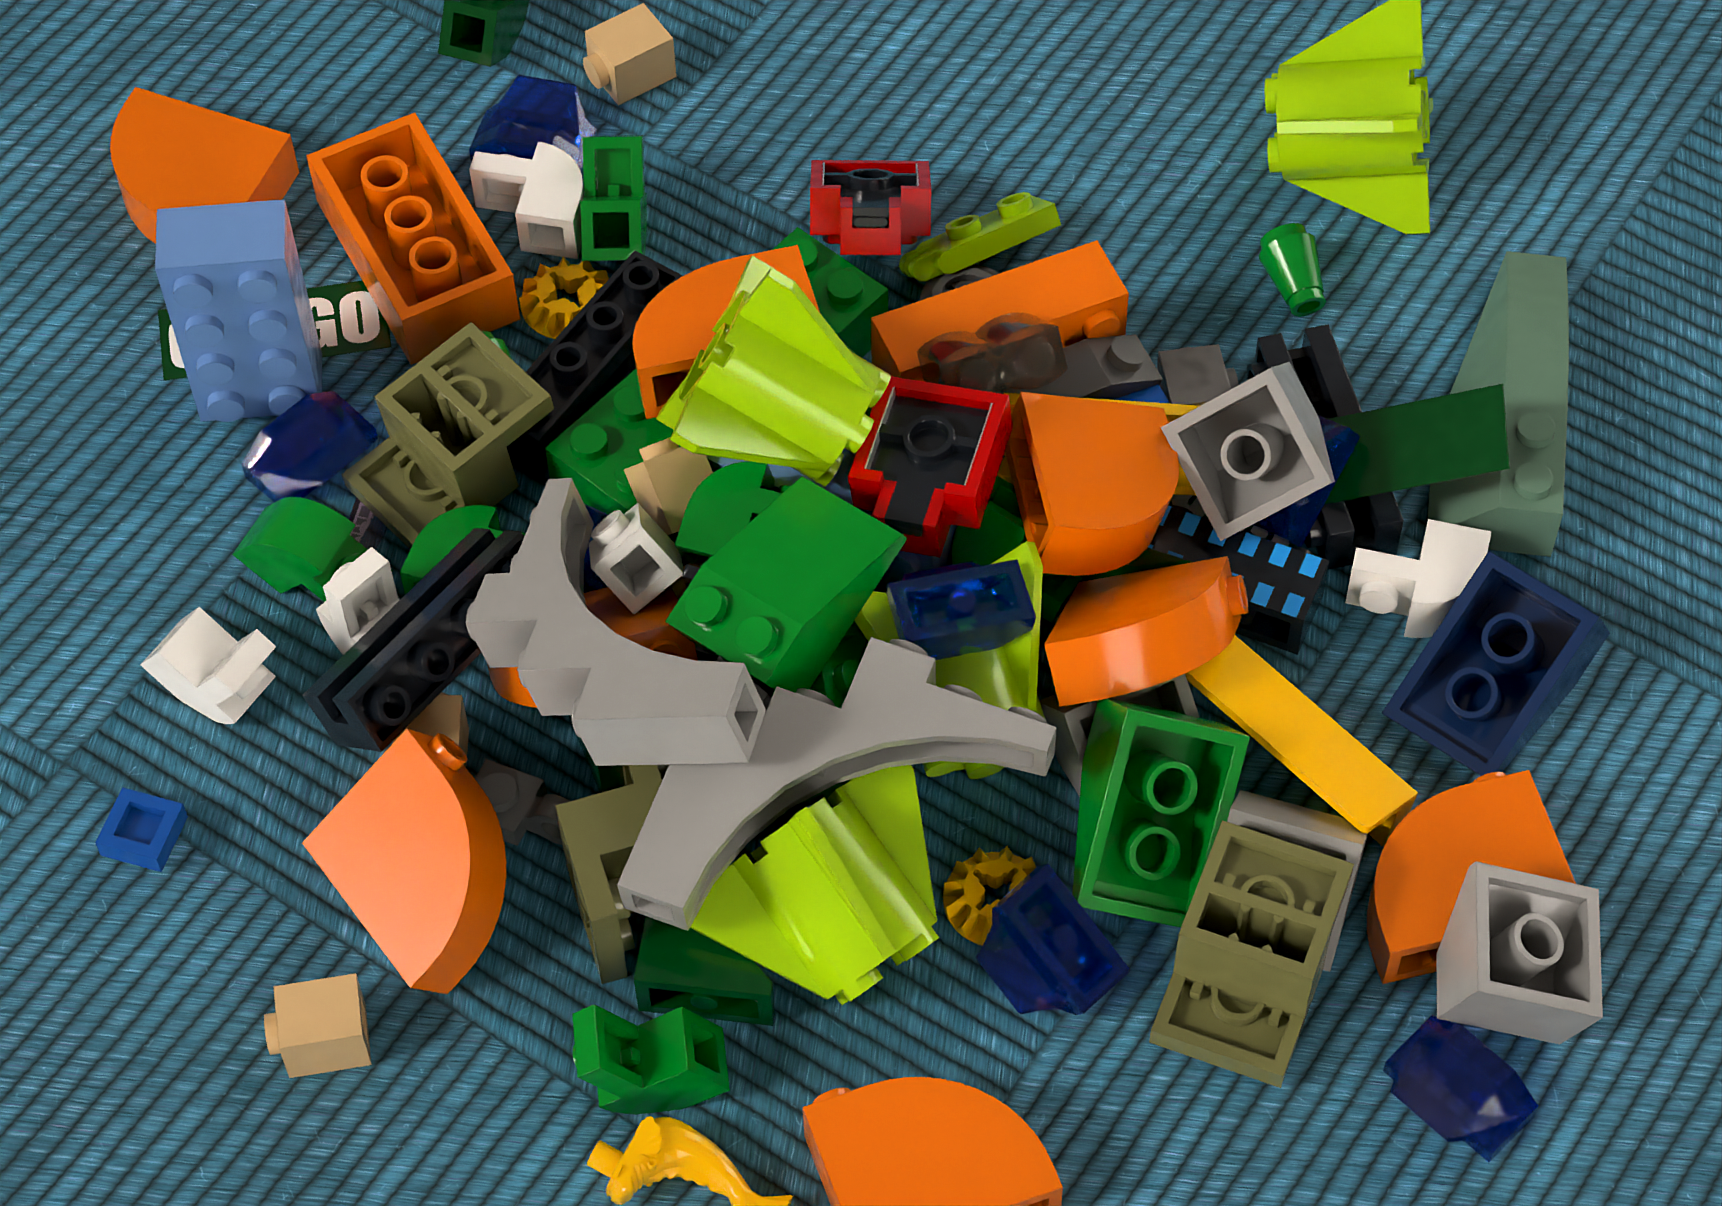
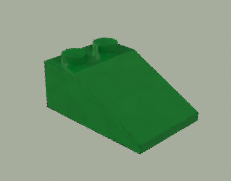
M801 476L702 564L665 622L714 657L718 658L720 656L726 662L744 663L751 679L774 693L776 687L795 693L800 688L810 689L905 544L907 538L902 533Z
M1114 698L1098 700L1082 761L1072 904L1078 907L1181 928L1222 820L1226 822L1228 820L1250 736L1215 721Z

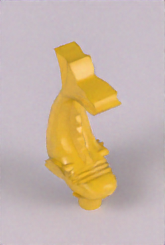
M648 1116L642 1120L624 1153L599 1140L587 1161V1166L610 1178L606 1187L607 1197L610 1196L611 1201L617 1205H623L630 1201L633 1194L638 1189H641L642 1185L650 1187L653 1185V1182H660L664 1178L674 1179L676 1177H681L685 1181H694L700 1186H707L712 1192L728 1197L731 1206H790L793 1200L792 1195L761 1196L752 1191L732 1161L715 1143L690 1125L671 1117H658L654 1119L652 1116Z

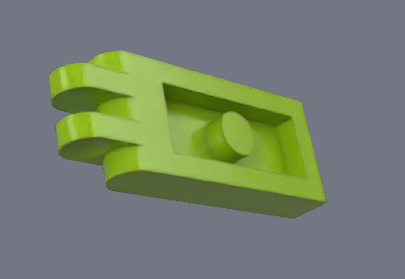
M1028 192L1009 195L996 203L997 210L981 217L978 215H967L950 221L945 225L946 232L920 243L915 250L904 254L900 259L899 268L903 274L919 281H928L943 273H955L1061 226L1055 203L1032 196Z

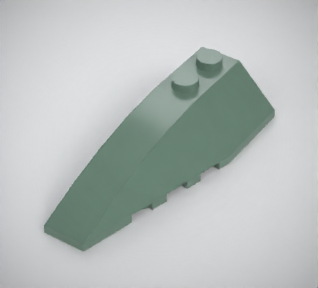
M1506 251L1450 394L1498 384L1504 385L1510 469L1429 484L1426 526L1428 519L1491 531L1488 550L1551 557L1562 520L1564 505L1569 375V308L1566 257Z

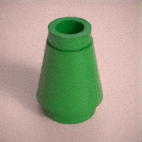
M1299 223L1284 224L1267 232L1260 240L1262 250L1259 254V260L1286 304L1290 307L1292 315L1298 317L1307 316L1322 309L1326 304V300L1323 294L1324 290L1315 236L1307 233L1305 226Z

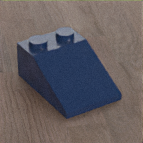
M1488 551L1382 711V714L1479 776L1491 772H1503L1575 687L1610 632L1598 615Z

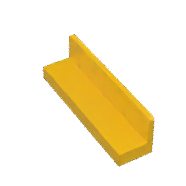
M1234 635L1231 643L1216 657L1198 668L1185 673L1187 681L1361 833H1368L1381 846L1386 844L1396 826L1410 812L1418 792L1236 635Z

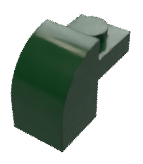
M444 0L438 54L489 67L495 65L509 55L525 22L529 0Z

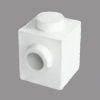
M639 503L634 505L625 514L620 510L612 512L591 533L593 538L589 543L591 569L634 615L680 578L684 572L682 558L675 547V543Z

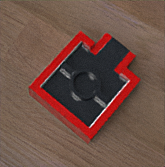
M811 160L810 235H822L823 241L827 244H840V255H901V244H914L917 242L918 236H931L929 161Z
M891 376L886 390L871 410L869 417L874 419L873 426L862 446L856 452L848 475L853 506L858 509L873 511L872 517L902 533L907 540L900 551L940 558L951 525L975 529L980 528L1013 428L1009 395Z

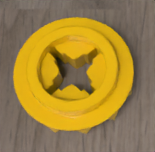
M564 256L557 266L550 268L540 264L536 276L524 279L522 296L519 298L523 318L537 333L556 339L608 281L607 271L595 270L589 261H582L580 264H570ZM564 289L569 294L577 292L580 307L575 302H570L566 298L557 299L556 290Z
M1007 846L1000 852L985 853L979 847L973 857L964 862L956 861L947 882H944L943 905L950 924L961 936L978 945L1001 948L1022 943L1032 937L1042 927L1050 909L1048 877H1044L1040 873L1032 857L1023 859L1013 855ZM1010 881L1012 882L1009 887L1008 898L1011 903L1006 904L1004 901L997 899L991 905L986 904L982 908L985 901V888L983 886L988 885L991 888L997 889L1003 884L1007 885Z

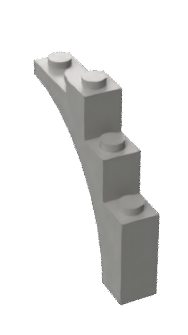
M572 478L548 479L538 505L531 512L530 524L519 551L512 558L510 573L485 574L475 601L470 604L467 611L465 623L468 633L476 641L489 667H518L519 679L522 685L528 689L542 716L572 715L573 729L576 735L582 739L596 766L749 763L766 709L745 664L695 661L653 651L615 633L587 609L584 598V558L594 523Z
M871 637L842 708L835 707L831 699L814 690L800 688L795 693L776 687L764 715L749 763L669 764L617 884L623 907L688 931L713 884L747 843L796 805L835 784L884 768L936 761L996 764L1046 777L1055 754L1056 727L1047 724L1044 717L1032 710L1022 707H1011L1005 710L984 703L978 694L958 685H946L944 688L937 687L935 658L929 657L925 650L912 642L902 639H892L888 643Z

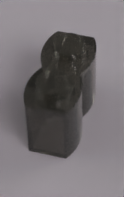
M1017 312L998 316L986 322L975 333L954 331L939 335L926 342L917 351L924 382L1004 394L1009 388L1027 390L1042 387L1059 378L1068 369L1058 326L1028 313Z

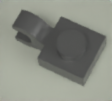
M486 759L475 780L489 798L496 812L504 841L518 846L526 830L562 845L555 805L566 803L570 800L558 795L548 794L543 779Z

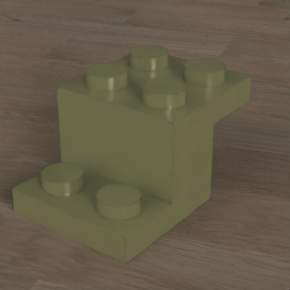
M470 322L374 396L389 438L341 475L346 487L392 533L411 549L421 530L439 515L463 506L485 505L494 507L519 487L507 446L554 410L551 395Z
M669 764L622 765L625 786L555 805L567 872L602 984L628 977L624 952L635 949L628 917L636 912L623 907L617 884Z
M1222 820L1178 934L1173 974L1152 1026L1149 1043L1281 1088L1323 971L1331 932L1348 888L1354 864Z

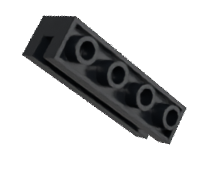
M634 250L529 367L526 373L551 395L554 410L507 446L512 466L544 484L547 483L550 478L545 448L636 369L632 345L635 325L647 304L665 287L683 275Z
M1329 324L1306 328L1301 348L1287 350L1281 333L1257 339L1255 361L1247 366V380L1271 367L1290 362L1320 421L1362 412ZM1393 491L1302 509L1300 526L1304 542L1308 548L1316 547L1320 558L1330 561L1328 570L1353 565L1356 547L1397 555L1404 520Z
M474 528L302 695L336 745L382 752L481 653L476 641L468 633L465 623L467 611L470 604L475 601L485 574L510 573L512 558L518 553L524 539L521 531L505 530L500 536L495 538L490 529Z

